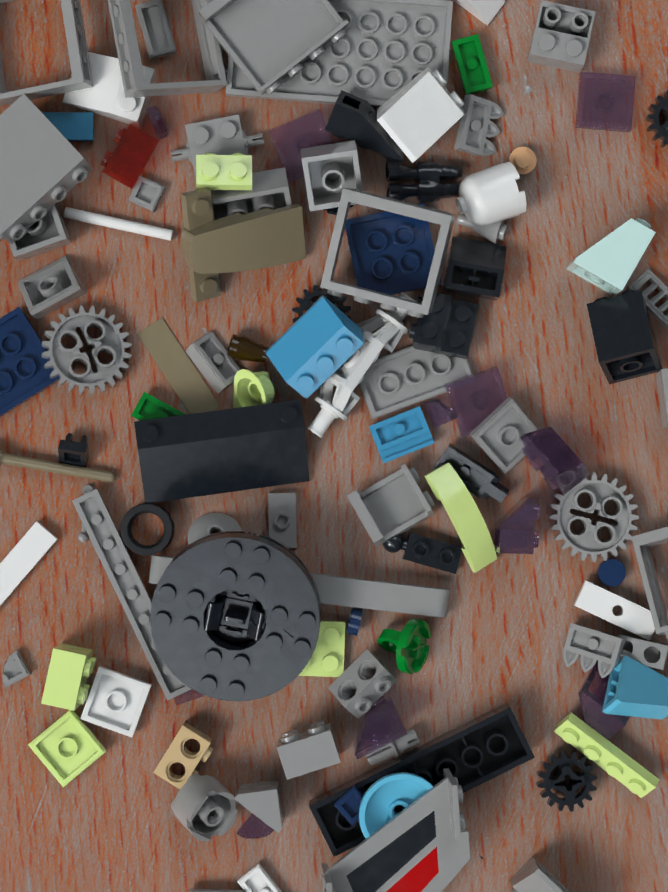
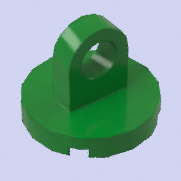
M411 619L405 624L402 631L383 629L377 642L384 650L396 654L397 667L402 673H417L422 669L430 649L426 642L431 637L430 627L424 620Z

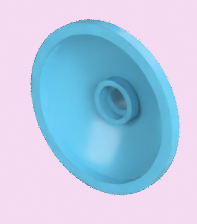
M404 772L389 774L374 782L365 792L359 807V824L364 837L368 838L400 812L394 811L397 805L404 806V810L430 790L433 785L418 775Z

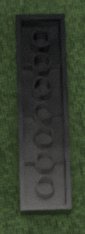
M506 703L309 800V808L335 857L359 845L366 839L362 833L359 820L352 826L333 805L354 784L364 795L368 788L378 779L389 774L404 772L418 775L435 786L444 779L443 769L449 768L452 776L457 777L458 785L462 786L464 793L535 757L510 706ZM397 805L394 811L401 812L404 806Z

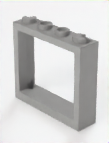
M0 0V4L15 0ZM61 0L72 79L7 92L0 49V106L13 104L22 94L33 100L93 87L80 0Z
M108 0L125 98L216 93L227 85L225 76L227 70L222 60L223 47L198 17L199 10L212 0H191L206 81L145 84L130 0Z
M349 187L343 188L320 287L328 289L327 293L333 296L343 297L344 294L354 296L353 300L360 303L370 304V300L381 303L380 307L391 311H396L397 307L408 310L407 314L410 316L423 318L424 314L429 315L433 310L456 214ZM351 202L441 225L422 303L333 280Z
M667 526L632 536L656 634H666V638H668V617L650 547L668 542Z

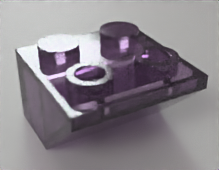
M552 427L529 432L520 437L524 445L521 450L526 455V460L536 472L538 470L544 476V481L553 491L558 489L565 495L589 476L586 465Z
M523 497L495 523L496 552L534 554V548H538L539 532L534 530V520H539L540 511L539 503H535V498Z

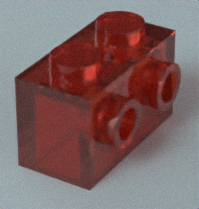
M127 124L126 128L121 126L113 139L117 144L112 152L107 150L100 165L103 166L101 171L103 174L132 189L159 140L132 124Z

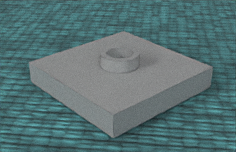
M508 397L469 433L504 474L511 470L545 438L543 433L511 397Z

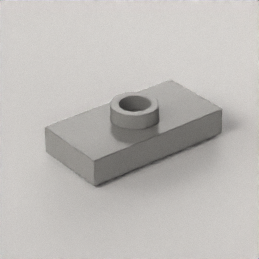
M268 493L269 538L274 539L287 548H297L296 493Z

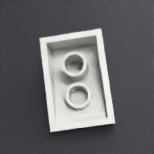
M88 52L93 87L67 92L62 102L141 128L151 96L125 98L119 59ZM142 65L145 84L156 83L158 76L155 69Z

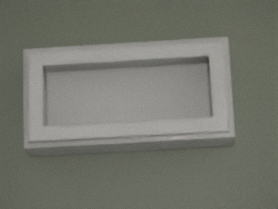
M152 0L135 5L150 60L177 53L162 0Z

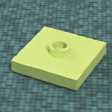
M73 710L65 713L28 744L62 787L67 785L107 751Z

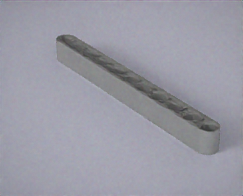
M151 556L149 583L158 584L165 569L174 557ZM310 573L317 586L320 603L447 617L449 589Z

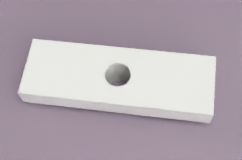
M584 580L573 604L574 606L650 641L655 630L650 610ZM619 605L621 611L619 614L614 615L612 609L614 606Z

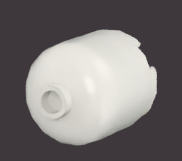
M511 162L500 163L465 177L459 187V198H456V205L460 214H465L473 224L482 226L513 218L526 212L525 191L519 192L515 180L520 179V176L515 166Z

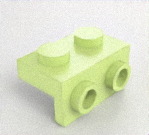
M204 153L203 155H196V190L201 188L209 190H252V155H244L242 153H233L231 155Z

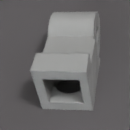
M622 634L617 635V637L625 639L620 658L626 655L645 666L663 670L668 652V644Z

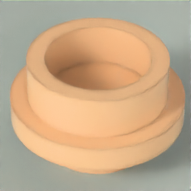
M518 147L510 154L509 162L515 166L518 174L525 175L535 168L537 159L535 153L530 148Z

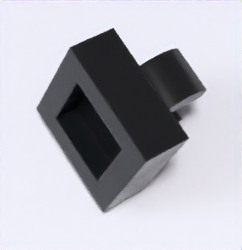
M68 433L66 440L60 439L58 447L59 463L87 467L89 459L87 437L83 435L81 442L72 441V433Z

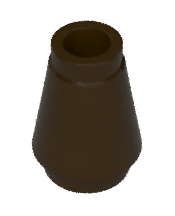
M241 333L239 336L233 334L227 355L232 356L233 360L265 363L268 357L266 351L269 347Z

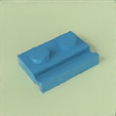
M420 406L369 426L383 463L435 443Z

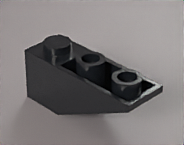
M341 90L325 130L338 138H345L350 141L355 140V143L361 148L371 149L382 154L385 158H392L401 162L405 153L377 121L376 110L366 100Z

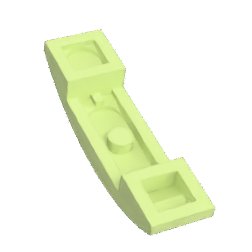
M445 463L426 474L425 478L436 500H441L464 545L461 550L472 571L476 573L497 560L495 547L486 523L470 492L450 463Z

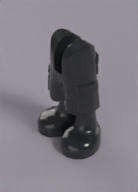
M386 158L385 173L387 182L403 179H416L418 184L411 185L389 183L386 197L402 201L408 197L416 196L419 203L436 202L444 198L459 197L460 184H441V179L462 178L463 169L460 166L439 165L436 162H418L416 167H409L400 164L396 159Z

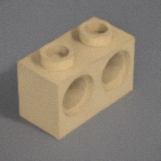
M184 722L153 773L181 789L191 775L199 773L195 770L199 761L201 760L205 763L214 748L209 745L213 739ZM188 739L197 740L200 744V750L197 752L189 751L185 745ZM176 762L183 764L185 773L183 775H175L171 770V765Z

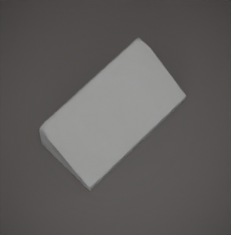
M212 330L193 342L186 349L187 355L217 394L233 384L235 374L241 370L233 358L227 355V350Z

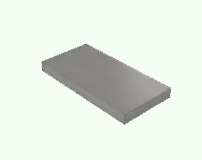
M410 346L378 358L370 365L359 385L371 418L375 419L475 382V378L468 359L418 350Z

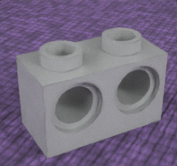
M366 649L328 689L350 713L359 719L398 679L374 654Z

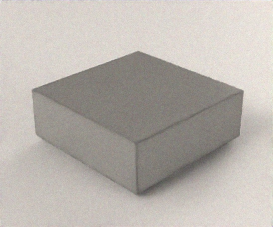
M139 175L128 200L154 213L165 190V186Z

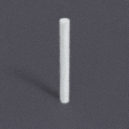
M66 207L64 211V218L169 241L173 237V230L69 207Z

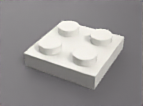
M99 666L80 719L133 737L152 684Z

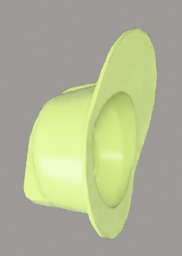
M247 369L237 371L234 376L233 408L272 403L275 397V390L270 380L269 372H251Z

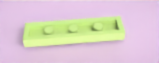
M572 712L557 724L554 729L556 734L583 753L586 758L604 769L610 776L625 785L632 793L642 798L656 788L660 779Z

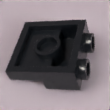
M437 293L432 313L429 315L424 314L423 318H418L417 323L412 322L409 339H413L414 349L468 359L478 317L479 304L454 300L452 295ZM418 297L417 302L422 303L423 297Z

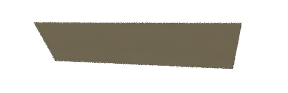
M160 318L137 334L190 414L214 411L220 407V404L163 318Z

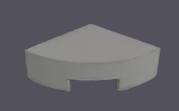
M19 650L13 652L4 665L2 679L5 688L31 674Z

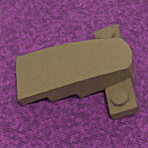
M201 188L180 194L184 223L180 249L183 260L189 270L191 298L195 302L221 296L219 273L255 270L306 259L301 205L293 204L275 210L264 208L245 215L237 212L213 220L211 190Z

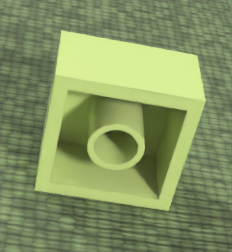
M64 643L53 648L41 704L74 711L81 704L83 705L84 701H87L91 685L86 683L90 674H93L96 665V658L92 657L94 650Z

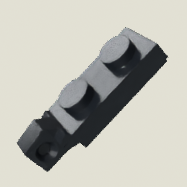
M451 443L434 466L437 469L445 463H450L468 491L479 498L487 499L490 495L502 503L508 495L509 489L499 483L501 478L496 473Z

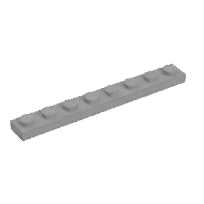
M95 489L72 500L167 701L191 690L168 669L157 651L150 625L152 600L99 490Z

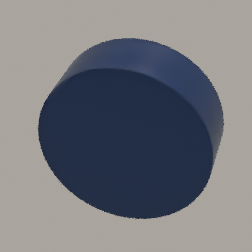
M607 559L599 564L597 576L603 584L613 587L624 581L626 570L620 561Z
M356 607L351 609L347 634L357 636L363 609Z

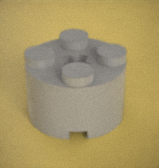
M191 775L171 803V809L174 811L179 822L200 841H211L210 837L217 834L219 836L224 835L233 826L238 815V810L236 809L237 801L234 799V796L215 777L210 775Z

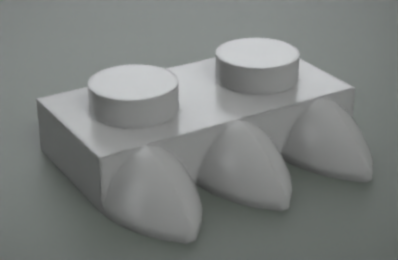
M472 94L465 95L462 107L464 115L460 118L454 149L474 156L492 155L496 152V148L486 137H495L500 134V131L490 119H498L504 113L492 101Z
M571 623L563 649L565 665L567 667L571 666L581 655V667L584 672H588L598 660L599 674L601 678H605L613 671L615 666H618L625 639Z

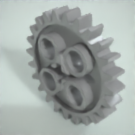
M81 305L77 314H75L72 308H69V317L67 318L60 313L58 315L60 324L54 321L50 322L54 332L45 331L44 335L50 341H42V347L49 350L43 352L41 356L42 358L50 359L44 365V368L54 369L50 374V378L59 376V387L67 382L69 384L68 392H71L74 387H78L79 395H82L84 388H88L90 395H93L95 387H98L103 393L105 392V383L114 387L113 377L120 380L123 378L119 369L127 370L129 365L123 362V360H129L132 356L124 352L131 348L132 344L123 342L129 335L128 332H119L123 323L114 325L115 315H111L108 319L105 318V309H102L99 315L95 314L94 306H91L89 313H85ZM97 327L101 331L102 336L98 339H92L88 336L87 329ZM76 328H80L86 347L93 348L90 357L98 370L97 373L92 371L86 352L81 353L83 344L76 333ZM64 337H72L76 342V346L67 349L62 346L61 340ZM101 352H107L111 355L112 362L102 364L99 362L97 355ZM75 362H82L85 364L87 371L83 374H76L71 366Z
M591 472L590 480H587L585 474H580L579 483L574 478H570L571 487L561 485L560 487L564 494H554L553 496L559 502L549 506L556 510V514L548 516L549 519L556 520V524L549 527L550 530H558L559 532L554 537V540L563 539L564 542L560 548L564 550L570 546V556L576 555L579 551L580 560L583 561L588 554H590L592 562H596L598 554H600L604 561L607 560V552H610L615 557L618 556L616 547L626 550L627 547L623 541L625 539L632 541L629 530H638L635 525L631 524L632 520L639 519V516L633 515L631 512L638 505L629 504L628 502L634 495H624L623 492L627 486L622 485L617 488V478H613L608 483L607 474H602L600 480H597L596 472ZM583 492L590 496V504L585 508H581L577 503L578 495ZM610 499L617 505V510L612 515H608L604 511V504ZM576 509L586 513H593L596 510L597 516L616 520L617 525L614 526L600 521H594L591 525V519L573 515L570 513V510ZM575 519H579L583 523V530L577 535L573 534L570 530V524ZM605 526L609 529L610 536L606 541L601 542L597 538V531L600 527Z

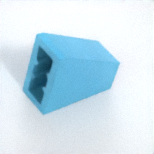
M625 655L609 675L602 712L611 715L663 720L668 716V678Z

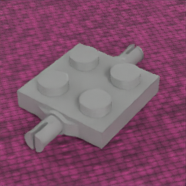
M238 114L185 125L188 138L187 148L171 150V155L174 156L172 157L173 162L189 159L193 165L196 178V155H203L204 153H215L217 155L242 153L248 155V147L264 145V140L261 139L263 138L262 133L246 136L242 130Z

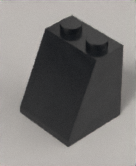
M628 290L621 295L611 298H598L594 302L587 304L598 361L609 384L649 375L663 369L648 308L641 290Z

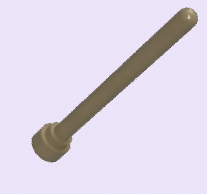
M0 449V466L1 464L110 483L116 480V474L111 471L4 453V450Z

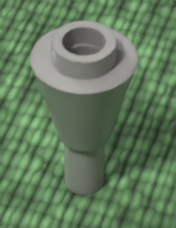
M460 213L456 224L473 228L475 232L495 244L498 243L499 239L504 240L508 229V224H504L505 220L480 226L473 224L464 214Z

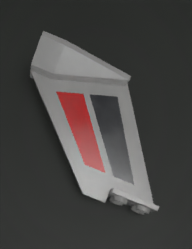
M449 768L443 769V780L333 865L328 867L327 863H321L322 891L442 892L470 860L468 829L465 830L464 814L460 813L459 803H463L462 786L458 785L457 777L452 776Z

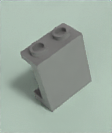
M405 463L400 466V470L358 493L356 490L347 495L376 548L391 537L407 531L434 515L431 507L435 504L428 491L421 492L417 485L421 482L414 468L408 469Z

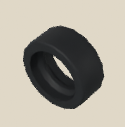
M154 503L139 504L131 508L124 515L121 523V536L125 545L132 552L140 555H154L163 551L171 543L174 536V522L170 513L162 506ZM143 513L157 515L164 525L162 538L153 545L140 544L132 535L133 521Z

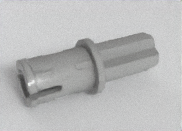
M411 728L409 731L393 738L389 736L387 741L367 749L365 756L369 764L374 765L394 755L397 758L399 753L420 745L414 729Z

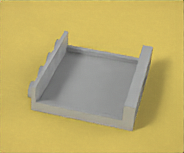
M212 0L199 10L198 15L260 96L265 92L270 95L282 85L280 80L286 75L290 77L296 75L304 68L302 63L309 57L312 61L319 57L325 51L323 46L332 40L333 43H336L347 34L345 29L349 24L347 19L343 21L328 0Z
M22 94L0 115V234L10 244L21 239L36 221L43 219L50 208L57 202L65 199L68 192L78 183L83 182L93 170L85 158L25 94Z

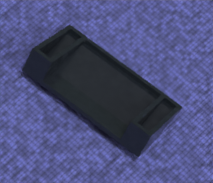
M301 399L134 421L145 504L310 481Z

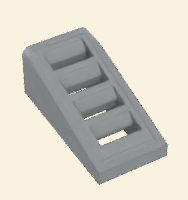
M648 269L627 288L637 291L648 280L652 282L642 293L648 311L665 328L668 327V315L665 316L662 312L668 308V287ZM657 288L660 292L649 300L647 296ZM664 296L667 301L657 308L654 304Z

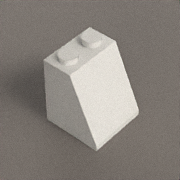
M429 67L377 109V121L412 163L464 115L462 108L464 105L463 100L455 91L450 93L444 85L447 81L438 70L433 72Z

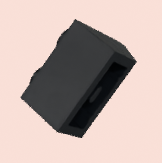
M453 236L442 291L496 301L500 296L507 246Z

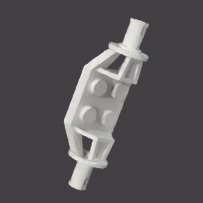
M401 292V298L414 301L411 297ZM397 307L396 311L383 312L377 309L375 312L377 316L356 324L363 330L364 344L320 386V398L316 397L315 401L320 404L322 409L307 429L322 438L335 418L347 421V414L360 399L359 396L352 392L354 388L362 382L364 374L370 365L378 359L382 348L393 352L403 333H408L409 330L403 326L402 322L408 310ZM380 328V329L377 330L375 333H373V334L371 333L372 331H374V330ZM333 386H335L337 388L334 394L333 401L331 403Z

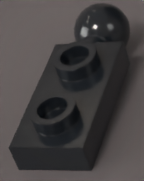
M409 532L407 540L401 534H398L382 544L384 549L391 553L403 550L402 559L453 574H456L462 554V547L411 532Z

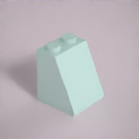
M631 218L576 257L566 269L610 295L615 296L625 287L656 232L650 229L651 225L640 218H636V220Z

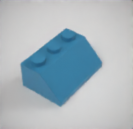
M322 295L266 351V355L286 383L307 399L364 344L363 330Z

